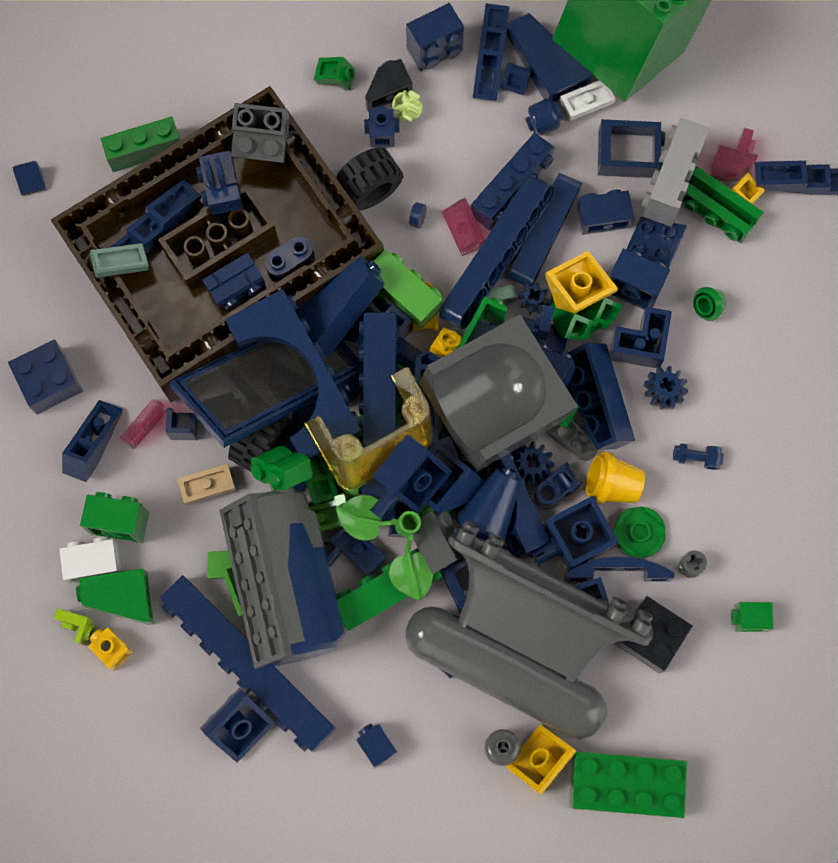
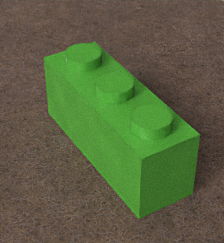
M385 249L374 260L382 271L380 275L385 283L379 292L404 314L412 318L413 322L422 329L440 311L443 304L442 295L435 287L431 286L429 288L423 283L422 276L416 270L412 269L410 271L405 267L403 259L394 252L391 254Z

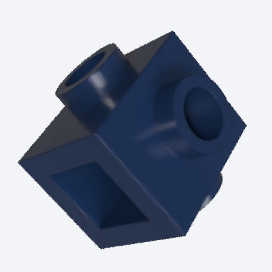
M376 107L375 109H369V119H364L365 134L370 136V148L395 147V133H399V118H394V108Z

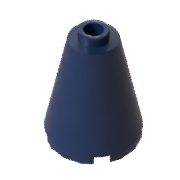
M504 466L503 469L497 468L456 517L458 524L463 526L465 521H470L480 528L476 535L477 537L487 540L489 534L493 533L505 541L521 482L517 477L518 472L507 466Z

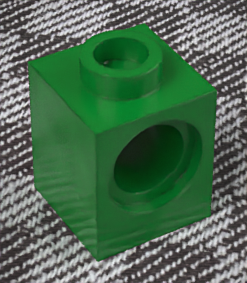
M739 602L734 605V609L731 610V624L735 625V632H769L773 630L772 602Z

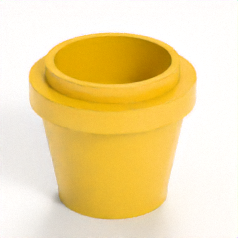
M603 451L595 456L590 464L586 479V494L589 497L593 496L597 504L600 505L604 502L635 504L643 492L645 483L644 470L616 458L613 453Z

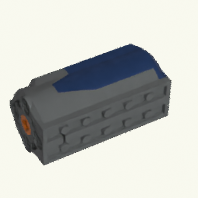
M292 487L284 491L278 489L263 493H249L220 509L254 669L305 661L336 650L345 636V630L318 516L315 512L309 510L306 494Z

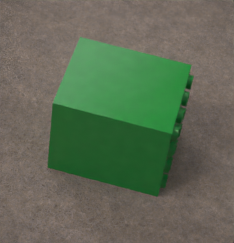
M568 0L552 40L626 102L685 52L712 0Z

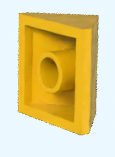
M589 251L547 271L545 274L556 308L574 314L618 290L617 286Z
M539 725L520 748V754L513 763L506 765V768L535 793L542 795L576 750L545 727Z

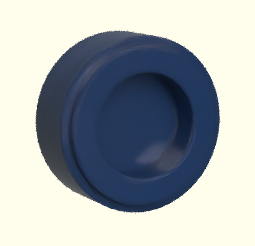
M414 203L409 217L411 227L419 229L422 227L426 215V204Z

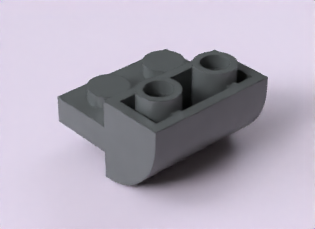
M234 103L232 124L234 133L231 156L284 163L286 140L289 135L288 109Z

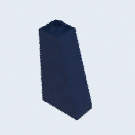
M530 13L524 16L518 15L510 20L507 25L506 35L525 68L531 70L530 77L543 99L557 102L560 100V96L591 84L593 74L553 41V34Z
M359 256L295 311L299 319L304 317L311 330L307 334L312 342H318L323 352L320 358L324 361L331 355L385 285L380 275L382 271L373 260L369 262L362 256Z

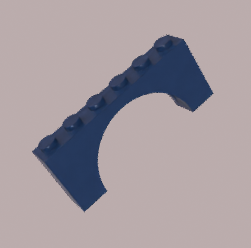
M282 289L225 320L239 347L261 341L280 343L298 352L312 368L318 386L317 404L307 424L290 437L296 452L302 453L309 460H312L360 434L359 426L362 423L355 411H349L346 405L349 399L343 388L337 389L333 381L336 379L333 369L329 364L325 366L320 356L323 355V352L318 342L310 340L307 333L311 332L306 320L304 317L298 318L295 312L298 308L291 294L286 296Z

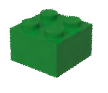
M96 492L95 496L86 495L80 526L91 535L143 543L149 512L143 507V504L138 503L137 498L122 496V499L119 500L113 499L111 494Z

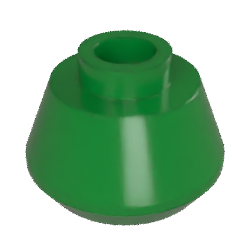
M702 287L694 294V310L703 320L714 321L718 319L726 308V297L719 289Z

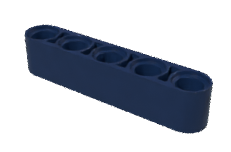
M560 172L558 173L553 183L555 187L553 198L527 236L511 268L508 279L524 286L525 284H528L530 287L534 285L579 193L582 182Z

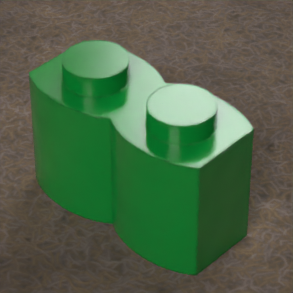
M277 446L251 458L253 477L262 483H270L273 487L282 491L312 478L309 458L299 452L292 453L283 446Z

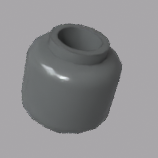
M505 729L496 730L491 733L484 745L485 755L489 761L499 766L513 763L519 756L521 748L517 736ZM504 749L507 752L502 753L500 750Z

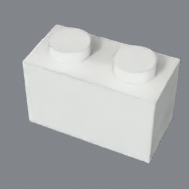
M98 537L93 539L94 543L83 544L82 541L68 543L65 548H59L63 580L70 584L79 582V578L121 572L118 543L113 539L110 540L109 537Z

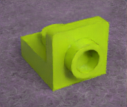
M57 608L54 619L61 622L60 627L76 632L77 627H79L74 642L85 646L94 633L95 626L92 625L94 620Z

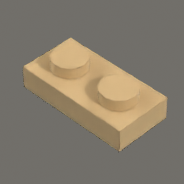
M228 464L177 478L185 505L236 490Z

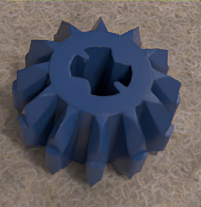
M659 366L656 369V373L649 372L647 375L649 380H646L643 386L648 389L645 391L644 396L653 397L650 405L653 406L656 402H659L660 410H663L666 404L670 409H674L675 402L681 404L684 401L683 395L688 393V389L683 387L686 385L687 379H679L681 370L676 371L674 374L672 373L671 366H668L666 371ZM662 384H664L665 387H670L669 392L666 388L661 389Z
M531 441L530 449L524 444L520 447L521 452L514 450L512 454L516 458L513 459V462L523 480L529 479V486L534 485L535 479L541 484L544 481L543 476L550 477L552 472L549 469L555 466V462L549 460L553 455L552 452L543 453L546 447L544 444L540 445L539 449H536L535 441ZM531 459L536 460V467L533 466V469L529 468L527 460L531 462Z

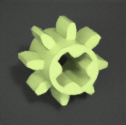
M404 90L398 93L392 102V107L397 112L395 117L403 122L406 120L411 122L417 119L423 110L422 102L418 100L420 95L412 90L410 92Z

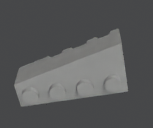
M680 118L678 126L672 125L667 140L672 142L669 149L663 148L659 162L663 163L660 171L655 169L650 184L654 185L652 193H646L642 203V207L646 208L643 217L672 227L710 128Z

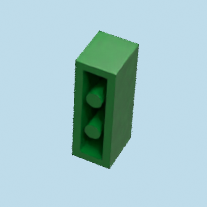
M173 116L100 138L112 172L142 164L181 140Z

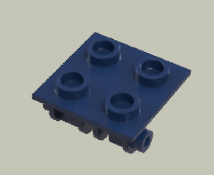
M641 216L626 250H635L642 257L650 261H660L669 269L687 225L673 223L672 227Z

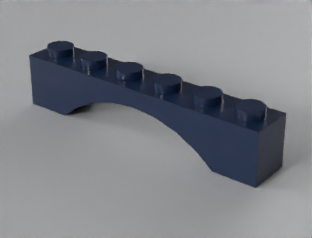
M511 453L488 465L492 473L497 468L503 469L504 466L518 472ZM519 472L517 477L521 482L505 539L510 554L515 557L526 554L550 542L547 530L538 516L535 504L531 500Z

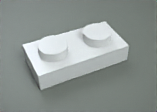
M601 81L560 96V102L570 121L612 105L616 100L613 92Z

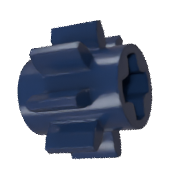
M538 282L535 286L531 287L525 284V293L519 292L518 295L520 300H524L519 308L528 310L530 316L532 312L536 311L543 313L542 305L549 306L550 302L548 298H544L548 293V289L543 290L540 288Z

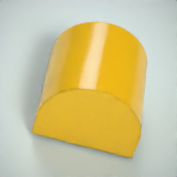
M749 173L745 174L731 189L751 204L765 191L764 188L756 187V180Z

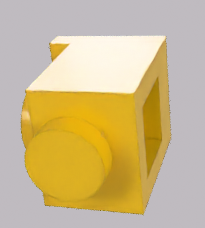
M108 627L105 630L99 628L89 638L92 643L88 648L108 669L113 671L134 652ZM109 641L111 648L108 651H104L102 646Z

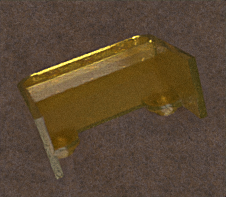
M408 367L391 375L404 399L402 414L408 424L363 449L358 439L349 434L341 435L333 440L321 416L305 423L335 479L342 488L346 490L357 489L373 480V475L377 472L380 465L387 460L396 449L398 443L407 434L425 448L430 446L432 442V427L429 404Z

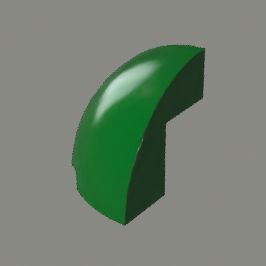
M552 296L551 307L555 308L552 321L555 329L562 337L572 340L590 338L591 333L598 329H606L616 319L623 305L605 297L574 314L556 308Z

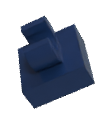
M508 62L501 88L524 96L531 70Z

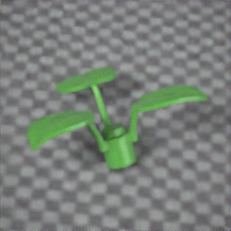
M360 495L339 504L336 508L339 522L353 538L362 541L373 540L379 533V526L390 525L395 526L399 535L407 538L406 556H399L393 560L389 568V578L393 586L400 592L415 600L423 599L431 587L433 574L422 554L416 552L411 555L410 550L413 534L421 525L419 516L423 517L429 512L434 511V509L426 504L419 514L407 511L398 519L380 521L381 519L370 511V508L378 501L375 497ZM452 509L445 512H447L450 515Z

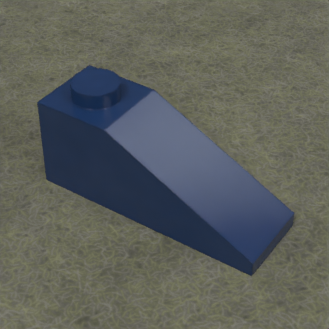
M98 400L62 453L63 474L84 482L88 481L101 460L120 419L122 408Z

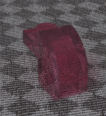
M743 129L736 149L719 145L714 155L709 175L717 180L735 182L749 173L758 157L757 154H753L756 140H752L754 130Z

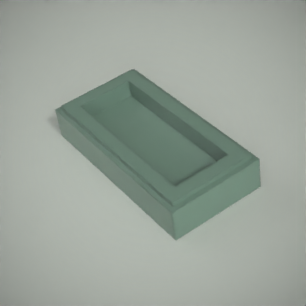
M142 243L90 250V259L96 278L147 271L149 267Z

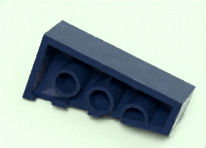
M587 342L567 352L572 357L576 367L567 390L579 406L578 410L583 418L582 423L596 449H618L636 441L607 344Z

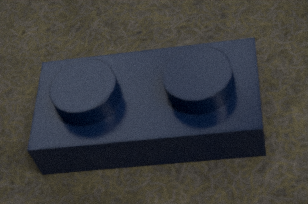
M343 527L329 540L366 576L371 575L386 559V556L369 540L362 541L353 538Z

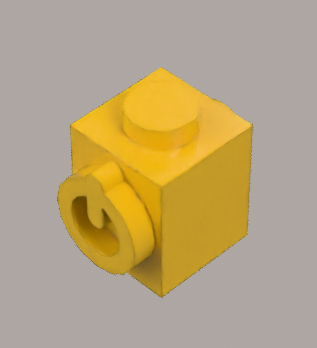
M443 327L429 351L442 358L458 348L463 336Z

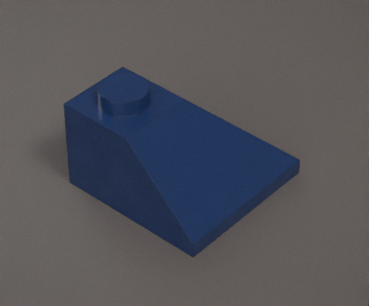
M436 443L430 452L452 471L451 475L427 503L440 514L468 503L485 482L468 466Z

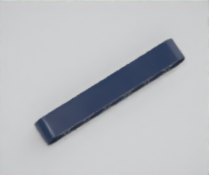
M529 176L524 181L443 302L439 311V317L442 320L460 329H465L470 324L484 296L488 297L551 202L555 187L552 184L533 176Z

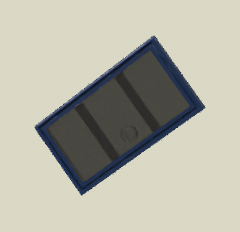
M342 340L325 361L322 360L325 366L329 364L336 375V379L333 381L337 389L358 379L359 373H364V363L359 361V358ZM268 341L246 344L169 382L172 390L223 448L318 399L317 381L308 362L292 348Z

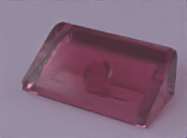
M466 198L460 199L443 210L442 215L461 256L480 249L485 239Z
M152 399L124 431L120 439L132 449H135L167 412L163 403Z

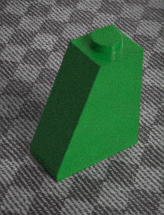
M141 568L79 578V586H76V597L78 602H81V605L146 625L154 624L148 572L145 569Z

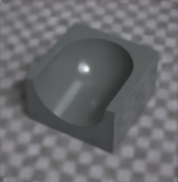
M520 314L429 364L419 382L475 473L561 424L578 407Z

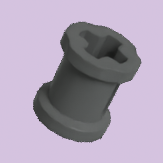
M693 550L687 552L678 564L679 570L686 577L694 578L706 569L707 559L700 551ZM691 560L692 562H697L698 566L696 568L693 566L688 567L687 563Z

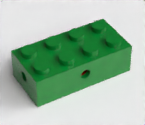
M575 752L572 756L569 808L685 818L687 761Z

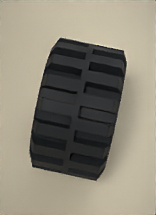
M376 147L366 150L348 161L338 172L336 179L358 210L362 211L388 198L401 184L404 175L385 147Z
M252 408L242 422L259 413ZM285 416L231 444L228 453L229 460L251 472V458L277 446L284 445L290 429V418Z

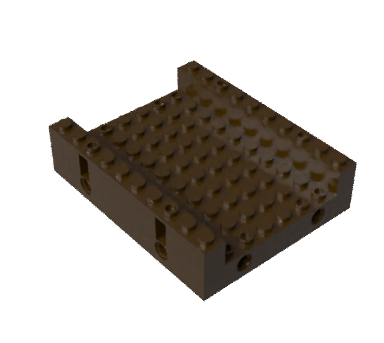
M271 86L241 103L287 109ZM234 108L51 219L60 236L170 403L179 398L170 387V381L240 348L226 324V318L282 289L286 296L292 295L298 307L296 310H298L359 256L370 262L371 260L374 261L384 251L383 243L290 113L289 135L286 140L284 163L232 157L243 209L212 215L209 206L204 207L201 196V199L168 234L158 239L159 243L146 254L149 265L147 271L96 278L90 259V250L109 248L127 235L126 228L145 215V208L180 181L185 180L200 194L201 191H205L204 182L199 183L196 171L197 167H201L199 157L230 151L232 154ZM294 237H305L311 242L313 256L309 262L283 278H274L268 274L265 267V259L269 253ZM297 246L295 251L301 252L304 247ZM248 253L264 278L265 285L262 286L263 290L253 297L247 295L240 299L241 303L234 309L228 311L225 308L221 311L202 280ZM275 260L273 265H281L282 260ZM214 373L188 387L192 390L198 385L208 380L209 378L216 375L217 373Z

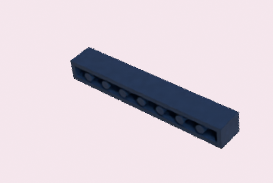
M364 313V321L359 322L360 337L364 336V347H359V361L364 362V373H359V388L363 389V399H359V415H363V425L359 426V441H363V451H361L360 467H363V478H359L358 492L359 494L375 497L378 500L385 493V487L373 475L398 445V317L396 313ZM397 504L385 519L380 521L397 519ZM390 525V526H379V527H395V526H394V525Z
M184 575L160 597L165 603L162 606L163 610L172 618L177 615L183 621L180 627L190 637L196 634L202 640L198 645L209 656L214 653L220 659L217 664L228 675L233 672L239 678L236 683L247 694L252 691L258 697L255 702L265 713L271 710L278 717L274 722L285 733L290 729L297 736L293 741L304 752L308 749L311 752H315L337 729L275 666L254 669L248 639Z

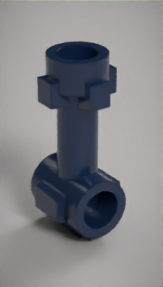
M680 443V446H674L672 459L673 461H678V464H685L686 460L705 462L704 468L719 470L720 465L723 464L724 453H722V448L718 446H707L705 452L687 449V444Z

